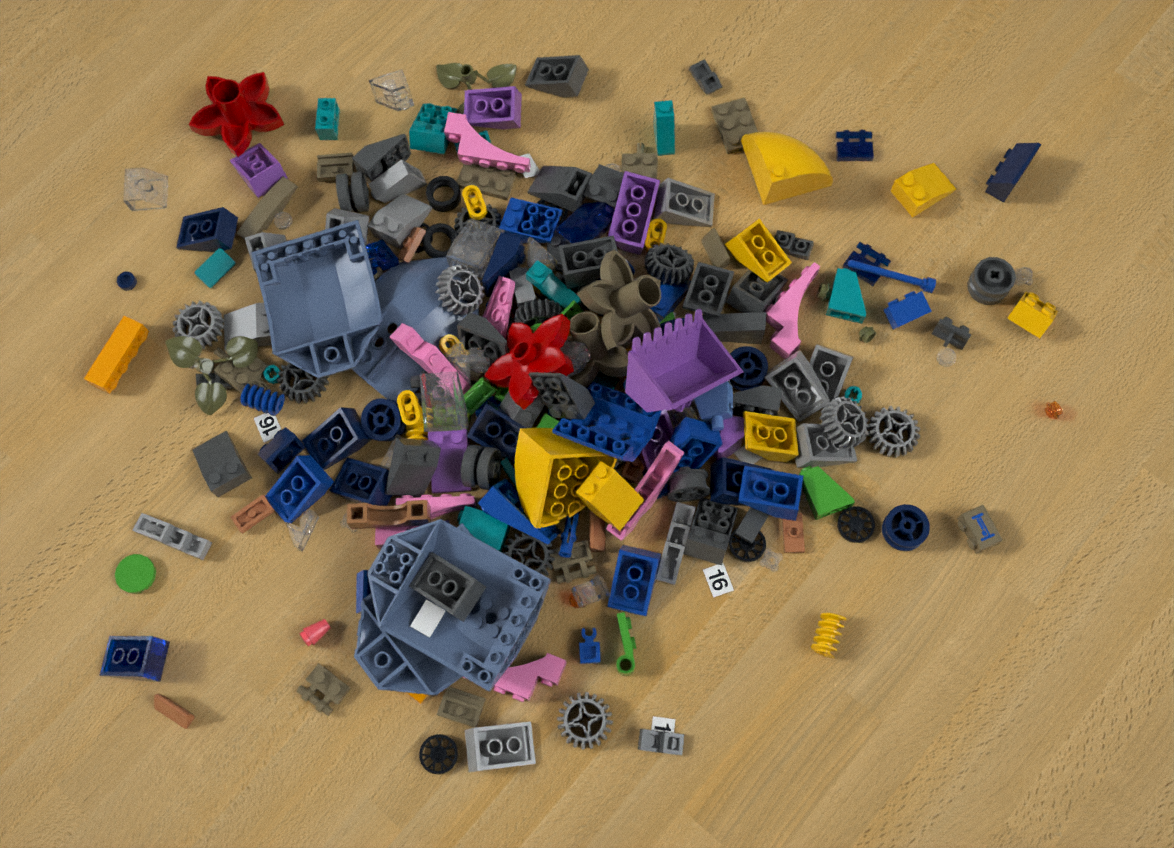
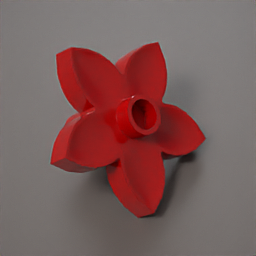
M265 72L252 74L243 79L239 84L232 79L207 76L205 84L206 93L212 104L198 110L188 124L192 132L199 135L216 136L221 134L227 148L236 157L241 156L249 147L252 140V130L269 132L285 125L277 109L265 102L269 95V83Z
M559 314L544 321L536 331H533L527 324L521 322L512 323L507 336V346L510 352L498 358L489 367L484 377L498 387H509L511 398L525 410L539 394L528 375L530 372L562 373L567 376L574 371L572 361L560 350L568 338L570 320L563 314Z

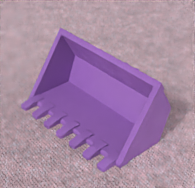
M697 309L694 322L692 314L688 313L685 315L684 326L681 318L675 320L674 331L672 330V323L668 322L665 324L663 336L660 327L655 328L653 340L651 339L650 332L644 333L642 346L639 337L633 338L632 350L628 352L625 393L646 412L665 409L667 411L675 409V411L681 412L684 408L691 407L694 398L743 373V370L704 321L702 310Z

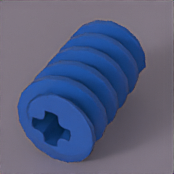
M248 383L244 387L240 399L243 406L275 416L283 408L285 395L281 394L278 398V392L275 391L271 396L270 389L265 392L264 387L258 389V386L255 384L250 389V384Z

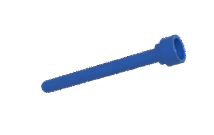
M848 261V266L851 268L917 285L924 292L932 293L936 285V279L934 278L920 279L862 262Z

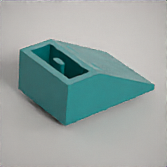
M423 103L409 130L410 149L445 154L450 142L446 139L444 133L448 112L457 113V108Z

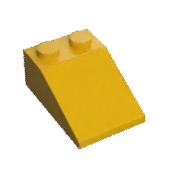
M935 163L907 172L896 179L891 188V193L912 218L956 191L954 185Z
M760 218L725 244L736 260L766 282H769L792 263Z
M748 411L743 412L746 450L767 460L785 463L798 456L796 422L794 418Z

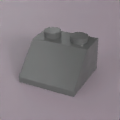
M599 164L588 182L584 196L589 200L615 209L624 173Z
M508 391L499 407L514 421L526 428H531L544 408L545 402L542 400L541 395L538 394L535 400L523 410L514 402Z

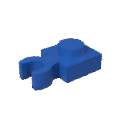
M582 628L581 634L585 642L579 643L580 664L601 663L600 642H594L597 636L596 628H593L591 636H587L585 628Z

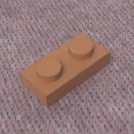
M261 495L230 518L243 534L274 513L275 510L267 498Z

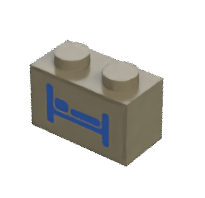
M984 505L967 511L957 518L960 530L965 532L968 538L967 543L976 554L1002 541Z

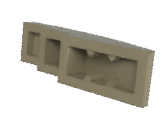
M283 176L256 205L237 234L245 239V237L261 233L263 229L267 230L274 217L281 215L298 186Z

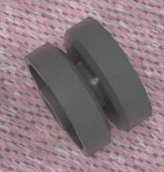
M363 171L353 172L351 180L347 173L337 174L336 189L340 209L353 212L356 207L359 212L369 211V192Z
M998 257L983 259L976 265L968 279V292L978 303L984 305L1000 303L1014 286L1016 280L1015 271L1011 264L1004 259Z
M469 445L467 447L461 464V480L465 487L477 488L479 486L481 489L490 490L492 486L499 482L502 470V455L499 448L486 447L484 449L483 446Z

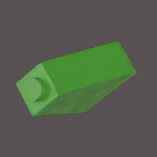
M808 466L801 469L799 475H803L802 490L815 520L843 511L854 505V499L819 466L814 468Z

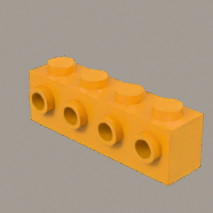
M123 316L84 377V380L90 385L110 394L117 387L122 374L127 371L132 358L137 355L142 342L147 339L149 330L143 324Z

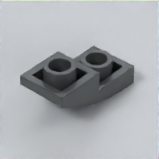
M777 230L774 238L785 254L805 260L809 259L814 246L813 241L796 238L794 233Z

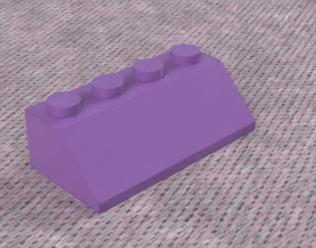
M627 171L624 172L608 236L614 235L616 246L623 251L641 255L660 180Z

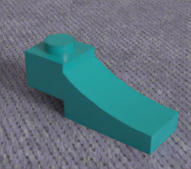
M537 260L526 272V280L540 289L541 294L549 300L559 303L563 310L573 300L578 305L581 302L579 296L572 290L567 289L566 285L552 273V270Z

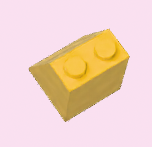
M602 461L599 462L576 491V494L591 512L619 531H621L644 501L617 471Z

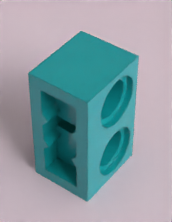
M318 98L315 130L320 140H337L340 108L336 98Z

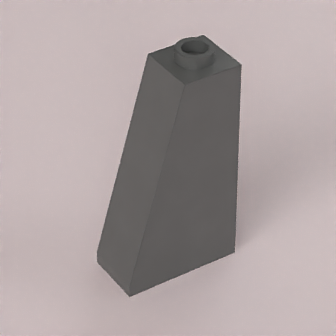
M766 312L721 314L719 318L702 315L704 321L720 342L762 344L766 327Z

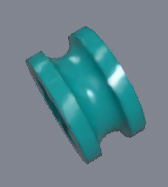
M270 365L265 368L263 375L269 383L276 384L278 379L281 378L278 375V372L281 370L275 365ZM272 371H275L277 374L274 378L269 376L270 373L272 374Z
M856 386L847 388L844 397L849 398L850 392L853 391L854 394L856 392L858 394L856 399L852 397L851 400L857 401L858 404L862 398L861 389Z

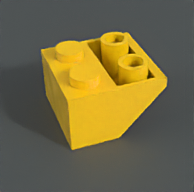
M1025 292L1007 319L1040 339L1055 319L1058 311L1055 310L1056 307L1051 303H1044L1039 300L1040 297L1035 293Z

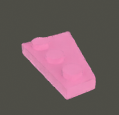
M499 276L483 317L506 338L515 281Z

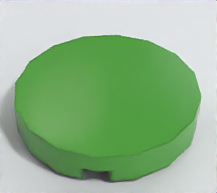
M141 554L125 557L120 561L115 572L117 585L120 589L131 594H138L150 588L156 577V568L153 562Z

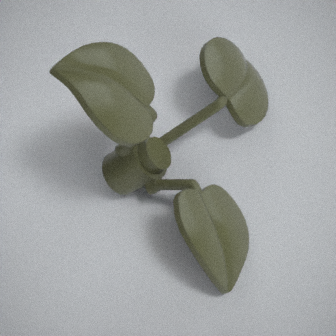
M449 63L437 65V76L440 83L447 89L457 88L461 81L467 85L468 90H472L471 85L475 83L476 76L487 83H492L494 88L509 87L514 81L517 66L516 64L494 66L487 72V79L479 74L477 70L474 71L469 64ZM464 103L458 107V114H464Z
M178 336L165 341L170 358L176 366L189 368L195 363V369L203 373V376L207 379L208 383H199L195 389L196 402L207 415L214 414L224 405L227 399L225 387L217 382L212 383L211 378L208 376V373L213 371L214 364L232 360L235 367L244 368L254 361L258 352V342L244 336H236L230 339L226 345V352L230 357L217 360L199 358L198 355L202 352V346L195 338Z

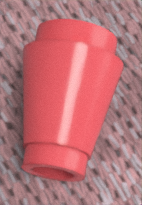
M323 619L303 628V631L299 634L309 647L312 644L315 645L331 627Z

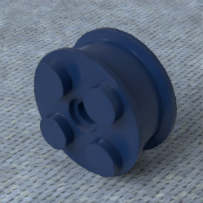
M743 346L733 350L730 355L743 370V373L730 379L732 387L736 390L744 391L761 386L765 381L768 371V361L765 355L757 348Z
M383 398L375 399L369 402L362 411L361 425L363 431L373 440L392 441L396 437L399 438L406 429V424L402 421L397 401Z
M909 504L893 508L882 523V534L885 541L892 548L899 551L916 549L926 540L930 531V523L926 514L920 508Z

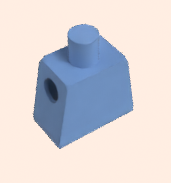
M728 381L694 398L701 419L706 423H711L713 431L723 430V420L733 416V387Z

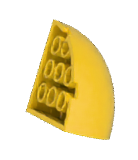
M754 132L743 135L741 143L763 205L832 186L833 178L824 161L812 148L800 140L775 132Z
M520 428L515 453V480L519 500L526 517L536 529L555 525L566 516L572 517L586 506L576 494V491L600 461L614 469L617 458L553 434L552 430L554 428Z

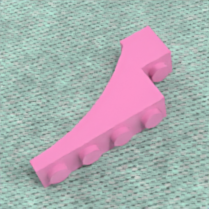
M448 112L444 133L447 140L454 143L460 142L457 153L460 162L466 165L478 164L484 168L491 166L497 167L500 170L511 169L518 173L530 172L531 163L529 158L517 156L495 147L472 128L465 114Z
M815 262L810 267L806 266L801 272L802 276L799 279L795 278L789 285L790 289L787 292L783 291L778 296V301L774 305H769L765 311L766 322L777 330L770 338L772 340L770 348L784 359L794 354L801 344V340L798 338V311L805 291L818 275L820 266Z
M402 323L390 336L391 340L400 350L427 371L456 401L471 388L435 345L424 341L412 327Z
M670 441L665 443L647 473L634 489L644 499L643 503L621 531L609 524L606 528L609 532L622 541L633 531L639 519L653 506L685 452Z
M468 493L460 494V496L442 494L440 497L421 495L419 498L403 495L401 498H396V505L412 500H428L431 506V520L450 512L464 510L465 506L476 508L475 496H471ZM418 526L376 528L375 545L378 549H381L389 536Z
M547 653L546 657L534 662L508 667L495 684L493 690L503 695L506 692L513 694L512 698L520 702H524V700L530 701L539 678L542 679L540 683L552 687L553 684L558 686L567 662L564 659Z

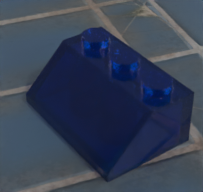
M605 202L583 203L557 227L556 231L571 243L601 238L610 229L615 210Z

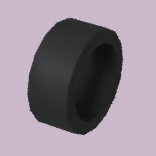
M436 177L426 187L429 205L436 211H451L461 201L459 185L451 177ZM440 187H450L454 191L453 197L444 202L435 200L433 193Z
M437 223L429 227L423 238V248L431 258L451 257L459 244V237L456 231L445 223ZM441 232L450 238L451 246L447 251L436 250L431 245L430 238L434 233Z

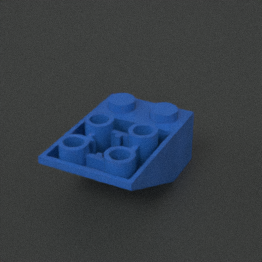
M511 197L499 226L500 233L522 238V243H551L562 210Z

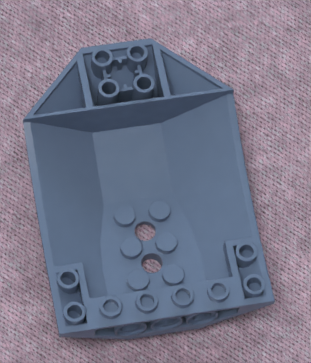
M450 256L414 260L409 263L399 262L375 281L383 321L356 368L352 370L386 399L397 401L398 395L405 390L416 393L420 388H411L410 378L411 376L420 375L421 371H425L391 340L390 336L392 334L388 333L387 330L390 324H396L397 328L402 323L412 327L424 341L435 345L441 353L439 341L443 336L452 334L459 340L457 324L468 314L460 316V314L454 315L453 311L447 312V306L442 307L443 301L438 300L440 294L435 293L439 289L436 286V283L439 282L437 278L442 275V271L458 264ZM453 277L454 280H461L459 277ZM460 299L459 302L467 304L468 301ZM479 308L473 311V313L479 315ZM379 338H383V345L381 347H376V340ZM446 342V347L450 348V344Z
M442 519L389 536L368 571L379 629L435 659L489 692L519 654L537 621L551 579ZM431 552L478 580L486 586V589L476 602L480 606L477 614L469 613L463 622L445 610L432 635L428 637L412 628L411 624L425 601H432L409 587V585ZM491 613H495L497 617L493 624H489L487 620Z

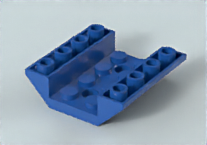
M592 382L587 389L595 404L586 418L572 419L571 421L562 418L554 427L552 433L622 461L634 462L653 437L662 410L646 412L628 394Z

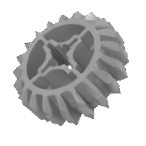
M460 264L443 270L442 275L437 278L439 282L436 283V286L439 289L435 292L440 294L438 300L443 301L442 307L447 306V312L453 311L454 315L460 314V316L477 310L483 302L481 298L485 295L481 292L485 288L480 285L482 280L477 278L479 273L473 274V268L468 269L467 265L461 266ZM453 277H459L461 280H454ZM460 299L467 300V304L459 302Z
M199 300L198 304L192 301L191 306L185 304L184 310L179 309L180 315H175L177 320L173 321L175 327L172 328L175 337L188 336L195 338L200 342L202 349H205L207 344L212 346L211 342L213 340L218 342L217 336H222L220 331L224 329L222 314L215 306H211L208 302L204 304ZM209 316H211V325H210V326L207 324L208 321H209V320H208V317H209ZM187 325H189V330H188L189 333H188V335H186V326H187Z
M844 396L834 398L826 403L823 410H821L822 416L820 419L823 421L821 426L825 428L823 433L828 434V439H832L833 444H838L839 448L856 447L866 439V436L869 434L867 430L870 426L867 424L869 419L865 418L866 412L861 410L862 406H857V401H852L850 397L845 398Z
M889 406L888 410L882 408L880 412L876 411L875 417H871L869 420L870 424L868 425L870 427L868 429L870 431H868L869 434L867 436L872 437L869 443H875L873 448L875 450L880 448V454L886 451L888 457L893 453L896 458L899 457L900 453L905 456L907 451L912 452L913 446H917V440L920 438V434H918L920 427L916 426L918 420H912L913 414L909 416L906 414L907 409L901 412L900 406L895 410L892 406ZM884 421L885 430L880 434L879 424ZM891 429H893V431L895 430V431L897 432V434H894V433L890 432V430H891ZM907 430L908 440L904 443L902 433Z
M585 692V698L581 699V694L577 693L578 700L575 701L573 696H570L569 699L572 702L570 705L566 701L563 702L567 709H559V712L564 714V717L559 716L557 720L564 724L558 725V729L565 728L561 736L569 735L566 740L568 744L575 740L573 743L574 748L580 742L582 750L585 749V743H589L590 749H593V741H596V744L600 746L601 742L598 738L607 739V736L603 734L604 731L611 733V729L606 727V725L613 724L612 720H607L608 717L612 716V712L605 713L609 705L601 706L604 702L603 698L596 702V694H593L592 699H589V693ZM584 704L593 705L600 711V714H589ZM578 706L579 716L568 722L570 712ZM582 711H584L587 718H591L587 725L588 731H586L583 723H579L582 720ZM602 720L600 730L592 736L591 725ZM569 728H582L586 738L574 735Z

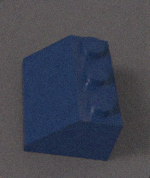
M1016 143L1013 149L1009 148L1003 157L1006 159L1004 163L1000 161L994 170L997 172L996 175L991 174L987 180L986 185L988 187L985 192L1004 203L1042 144Z

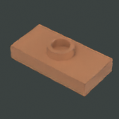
M419 227L412 229L410 235L403 241V247L397 256L398 260L406 263L410 262L426 234L424 229Z
M802 513L797 514L796 521L782 519L784 553H804Z

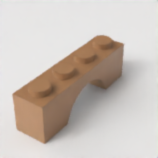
M428 500L406 501L395 506H377L369 503L347 504V524L351 529L421 526L431 522V506Z

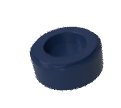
M122 272L116 280L117 285L125 291L132 290L137 284V279L131 272Z

